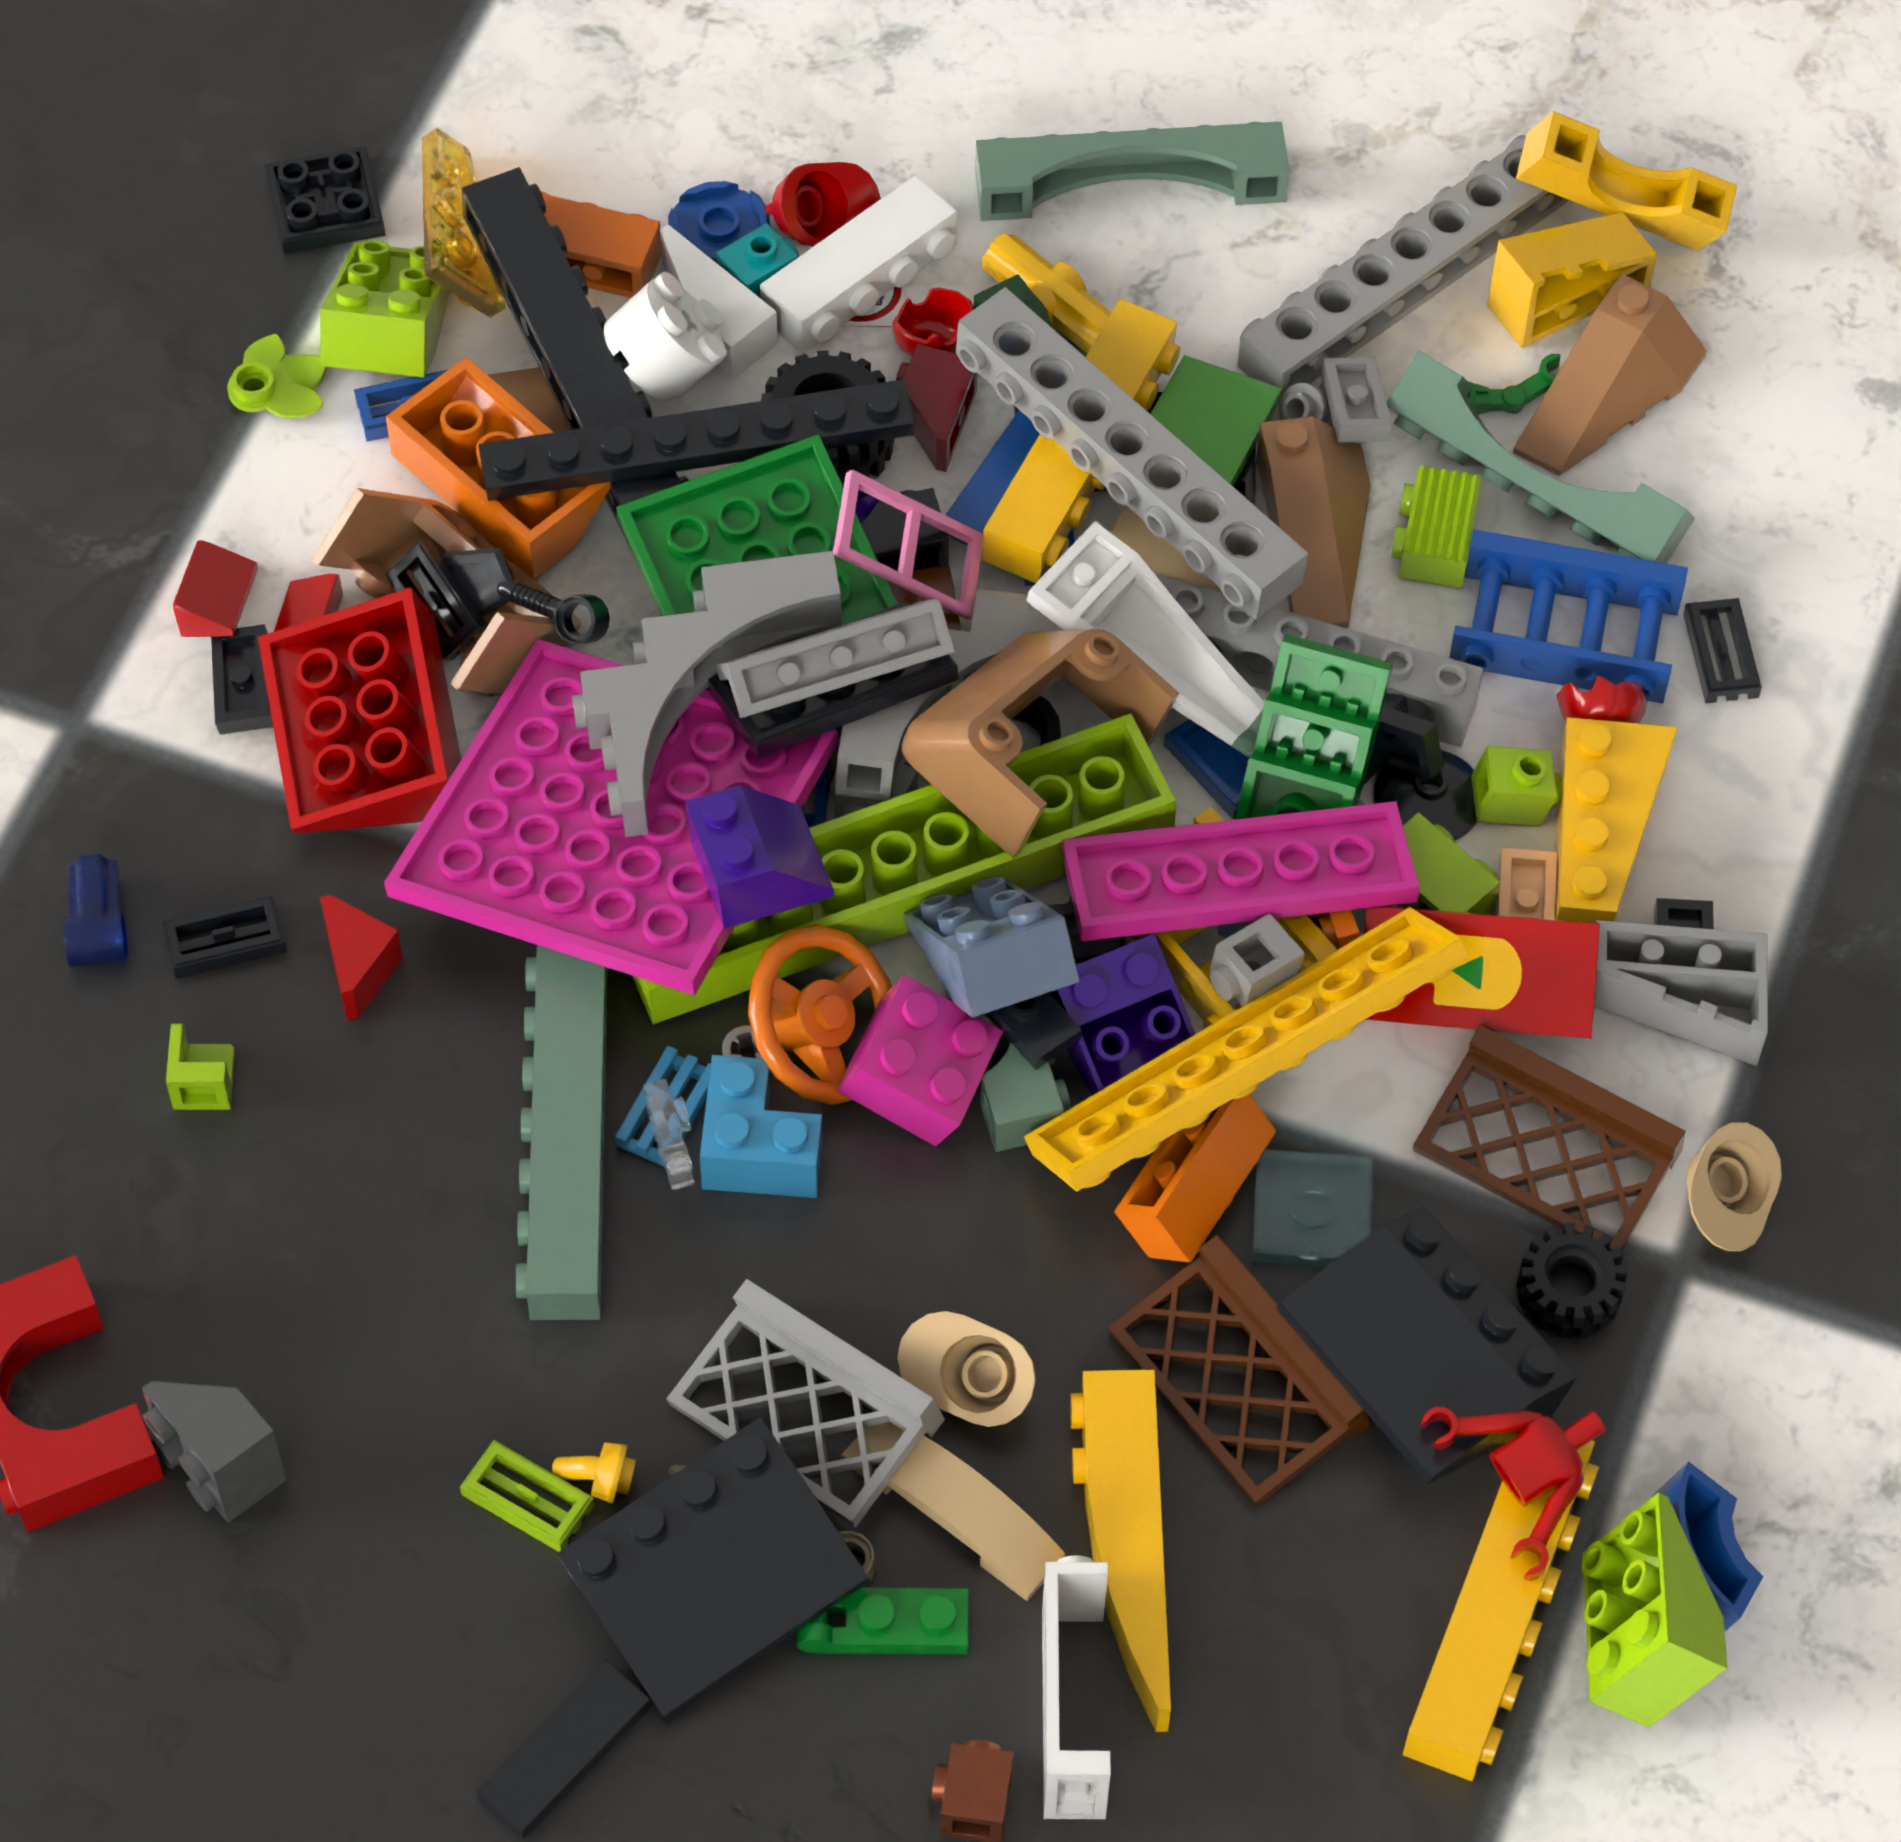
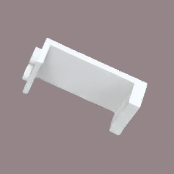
M1066 1556L1057 1562L1045 1563L1042 1605L1043 1819H1105L1110 1779V1751L1059 1750L1058 1621L1103 1622L1108 1562H1094L1091 1558L1085 1556Z

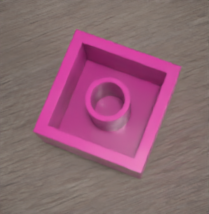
M904 974L880 998L837 1091L936 1147L960 1126L1003 1031L978 1016L972 1018L952 1001Z

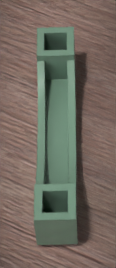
M1282 121L1250 122L1247 124L1200 125L1196 127L1166 129L1149 128L1134 131H1099L1085 134H1049L1037 137H999L988 140H976L975 176L981 221L1032 218L1033 208L1058 195L1094 184L1121 180L1154 179L1195 184L1234 197L1235 205L1286 202L1289 163Z
M1418 350L1387 400L1388 408L1398 415L1393 423L1394 425L1419 440L1425 432L1440 440L1441 444L1437 450L1462 466L1470 458L1485 467L1481 477L1508 493L1512 485H1515L1530 495L1525 503L1550 519H1553L1557 511L1572 519L1574 523L1570 530L1588 542L1597 546L1603 538L1619 548L1616 555L1668 563L1695 520V517L1686 508L1642 482L1636 492L1598 491L1562 482L1528 466L1503 448L1484 426L1468 397L1473 386L1460 374Z

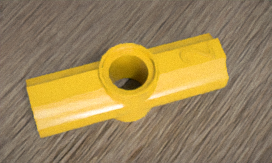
M1002 233L995 238L982 257V270L999 283L1019 274L1047 310L1052 326L1084 352H1089L1112 312L1087 293L1083 279L1072 266L1061 261L1052 265L1016 235H1007L1006 233Z

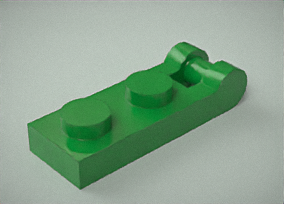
M861 1587L798 1630L796 1646L803 1652L820 1654L968 1655V1588ZM828 1614H846V1627H832L828 1625Z

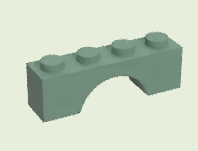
M944 988L947 999L952 1001L946 989ZM1007 1037L1009 1048L1006 1054L996 1066L983 1074L981 1079L980 1105L995 1152L1027 1145L1024 1138L1025 1135L1071 1109L1069 1094L1064 1080L1055 1081L1050 1065L1055 1064V1058L1035 1070Z

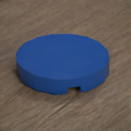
M717 181L705 182L685 191L679 197V203L674 209L671 208L668 215V225L717 263L716 252L766 223L770 226L769 214L765 213L766 205L758 194L750 190V194L740 190L736 183Z

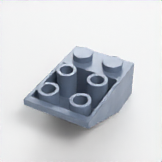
M990 877L977 881L971 886L972 891L954 897L950 894L930 896L919 902L920 908L903 913L907 927L953 1003L972 1018L1079 982L1065 918L1003 877Z

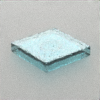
M1265 1149L1255 1166L1252 1261L1328 1266L1371 1235L1373 1157Z

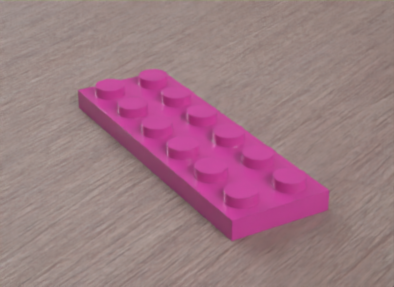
M1396 801L1063 839L1062 856L1081 941L1252 922L1259 920L1269 913L1274 919L1415 903L1418 902L1420 886Z

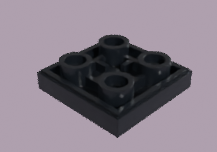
M366 146L265 164L284 254L386 236Z

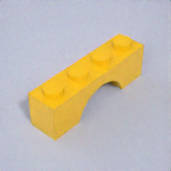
M1555 111L1532 128L1526 135L1516 179L1605 215L1623 212L1635 227L1698 252L1727 232L1737 185L1693 167L1665 171L1629 164L1615 157L1603 147L1599 139V129Z

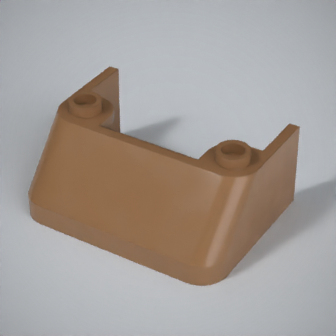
M356 488L313 555L312 560L318 566L349 569L357 576L355 583L362 591L374 598H380L397 592L385 574L419 541L431 540L439 553L498 547L462 515L441 502L426 498ZM504 553L515 581L552 595ZM409 570L406 573L451 638L454 634L439 612L431 607L424 597L425 591ZM508 602L485 615L483 618L488 624L485 631L476 633L473 636L475 640L469 646L459 649L465 656L460 663L461 668L450 684L457 690L478 692L485 696H492L493 693L503 694L537 639L566 647L569 643L559 637L555 630L553 619ZM573 613V626L578 631L581 627V622Z
M1083 629L1031 631L1022 634L913 720L903 738L902 752L907 762L1013 859L1021 853L1047 804L1046 801L1008 768L1017 759L1023 745L1022 735L1017 726L1011 721L1014 716L1061 678L1065 677L1112 720L1131 713L1149 746L1179 695L1178 691L1120 639L1107 631Z

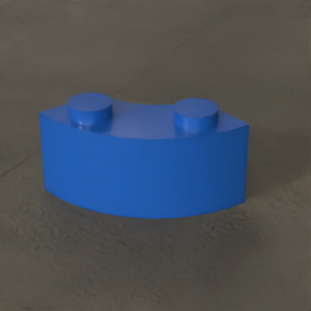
M1688 1461L1653 1496L1659 1492L1669 1498L1724 1617V1628L1726 1631L1742 1617L1764 1576L1746 1559L1735 1538L1732 1516L1737 1498Z

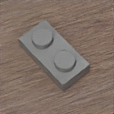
M1375 357L1323 358L1321 378L1337 442L1366 443L1390 441L1393 424Z

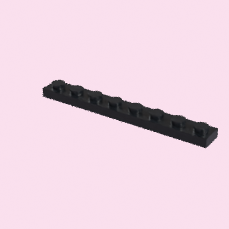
M902 379L478 445L487 498L490 501L743 462L818 434L825 449L914 435V419L905 381Z

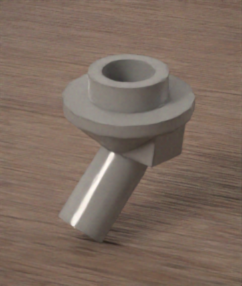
M1302 382L1289 386L1283 392L1279 401L1280 419L1286 420L1313 416L1324 423H1328L1330 410L1323 382L1318 388L1311 383Z

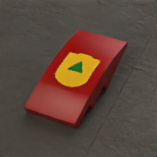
M1387 906L1365 908L1363 935L1407 908ZM1412 908L1461 937L1469 958L1455 965L1451 973L1445 978L1436 982L1425 983L1405 995L1404 1000L1395 1008L1377 1012L1366 1019L1477 1030L1482 1025L1491 1031L1592 1039L1600 924Z

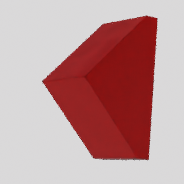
M333 895L320 897L346 1018L347 1021L358 1019L403 959L399 933L397 929Z

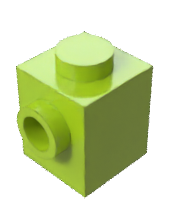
M1487 746L1471 775L1477 822L1540 827L1551 807L1556 806L1561 797V776L1559 773H1554L1551 750Z

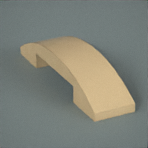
M891 1422L866 1427L869 1453L892 1449L904 1433V1430ZM926 1436L922 1437L882 1491L887 1495L893 1489L980 1555V1566L1027 1602L1044 1583L1045 1563L1057 1562L1065 1557L1066 1553L1007 1495L968 1464ZM858 1437L841 1454V1459L860 1456ZM879 1465L871 1466L872 1474L876 1471ZM862 1468L854 1470L864 1477Z

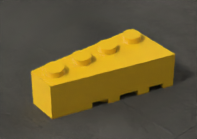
M1567 717L1558 761V773L1561 776L1562 787L1556 814L1555 852H1557L1555 920L1593 923L1596 920L1616 922L1669 763L1678 727Z

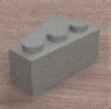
M1596 920L1595 923L1600 924L1594 998L1595 1007L1757 1066L1768 1033L1767 933Z

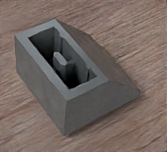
M151 1381L142 1387L148 1411L143 1414V1418L156 1436L151 1439L155 1451L170 1469H173L178 1464L191 1478L186 1482L190 1493L206 1512L215 1507L226 1522L229 1523L287 1481L273 1429L238 1388Z

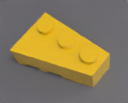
M1623 212L1498 240L1487 306L1519 346L1523 348L1592 315L1621 273L1651 287L1658 254Z

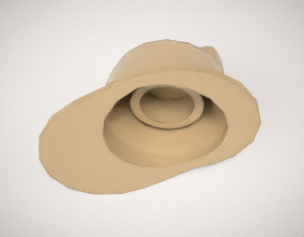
M1731 1122L1717 1129L1705 1146L1691 1159L1688 1166L1686 1184L1689 1193L1691 1215L1699 1231L1711 1244L1725 1251L1741 1252L1756 1243L1763 1232L1772 1203L1778 1193L1782 1178L1781 1160L1774 1143L1761 1129L1749 1123Z
M949 1311L930 1313L912 1323L900 1342L897 1359L901 1377L934 1398L939 1409L970 1423L986 1427L1007 1424L1021 1415L1032 1399L1036 1377L1033 1361L1025 1347L1010 1335L973 1318Z

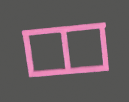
M853 469L847 472L833 548L834 555L926 600L939 598L942 608L970 620L973 617L983 534ZM858 490L906 513L898 571L849 548ZM920 521L968 543L959 601L912 579Z

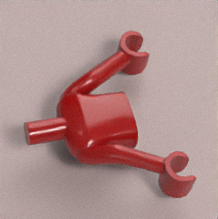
M1445 1407L1429 1409L1423 1417L1421 1429L1426 1428L1434 1421H1442L1450 1429L1448 1434L1440 1437L1434 1443V1448L1438 1450L1448 1448L1454 1443L1458 1435L1509 1433L1522 1430L1512 1440L1490 1452L1489 1456L1498 1475L1522 1507H1526L1543 1494L1555 1489L1529 1538L1520 1540L1514 1546L1510 1559H1514L1525 1551L1535 1553L1540 1560V1564L1530 1569L1524 1575V1579L1528 1581L1538 1579L1544 1573L1549 1560L1546 1545L1564 1511L1579 1492L1584 1482L1583 1462L1577 1449L1606 1431L1602 1420L1592 1411L1570 1426L1562 1429L1550 1417L1532 1411L1456 1417L1450 1409Z

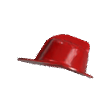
M847 162L807 163L795 167L777 185L772 197V203L765 206V213L774 216V221L778 228L787 237L797 240L802 245L814 247L881 198L878 186L871 175L857 164Z

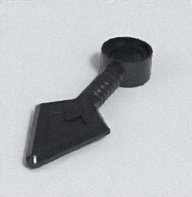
M502 548L440 553L483 617L502 605L511 602L553 619L555 630L559 637L570 644L597 642L605 636L609 628L610 616L608 608L599 597L590 594H577L559 599L515 581ZM579 604L584 605L591 616V625L583 635L576 631L572 622L573 611Z

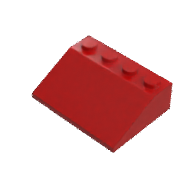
M410 587L258 637L291 830L295 834L422 822L461 761V754L435 618L414 590Z

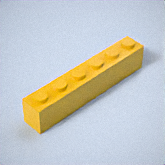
M1119 299L1087 353L1086 358L1149 412L1158 392L1159 384L1157 381L1162 373L1168 376L1171 374L1180 354L1181 347L1174 344L1178 322ZM1039 434L984 527L981 560L1033 583H1037L1048 571L1049 567H1052L1062 556L1065 547L1068 548L1069 539L1067 536L1073 527L1081 529L1092 505V500L1089 498L1095 488L1103 490L1105 486L1089 471L1084 472L1080 470L1071 460L1069 453L1056 441Z
M1591 1440L1577 1449L1583 1462L1584 1482L1579 1492L1564 1511L1546 1545L1549 1560L1544 1573L1533 1581L1525 1580L1524 1575L1530 1569L1540 1564L1538 1556L1533 1552L1525 1551L1514 1559H1510L1514 1546L1520 1540L1529 1538L1555 1489L1543 1494L1526 1507H1522L1502 1481L1410 1726L1403 1756L1472 1782L1480 1762L1492 1765L1504 1731L1494 1727V1721L1500 1707L1509 1711L1513 1708L1523 1676L1513 1673V1669L1519 1654L1531 1658L1543 1624L1532 1619L1538 1601L1549 1605L1551 1603L1562 1570L1551 1565L1557 1549L1570 1551L1581 1520L1580 1517L1570 1513L1576 1497L1588 1501L1600 1467L1589 1463L1595 1441Z

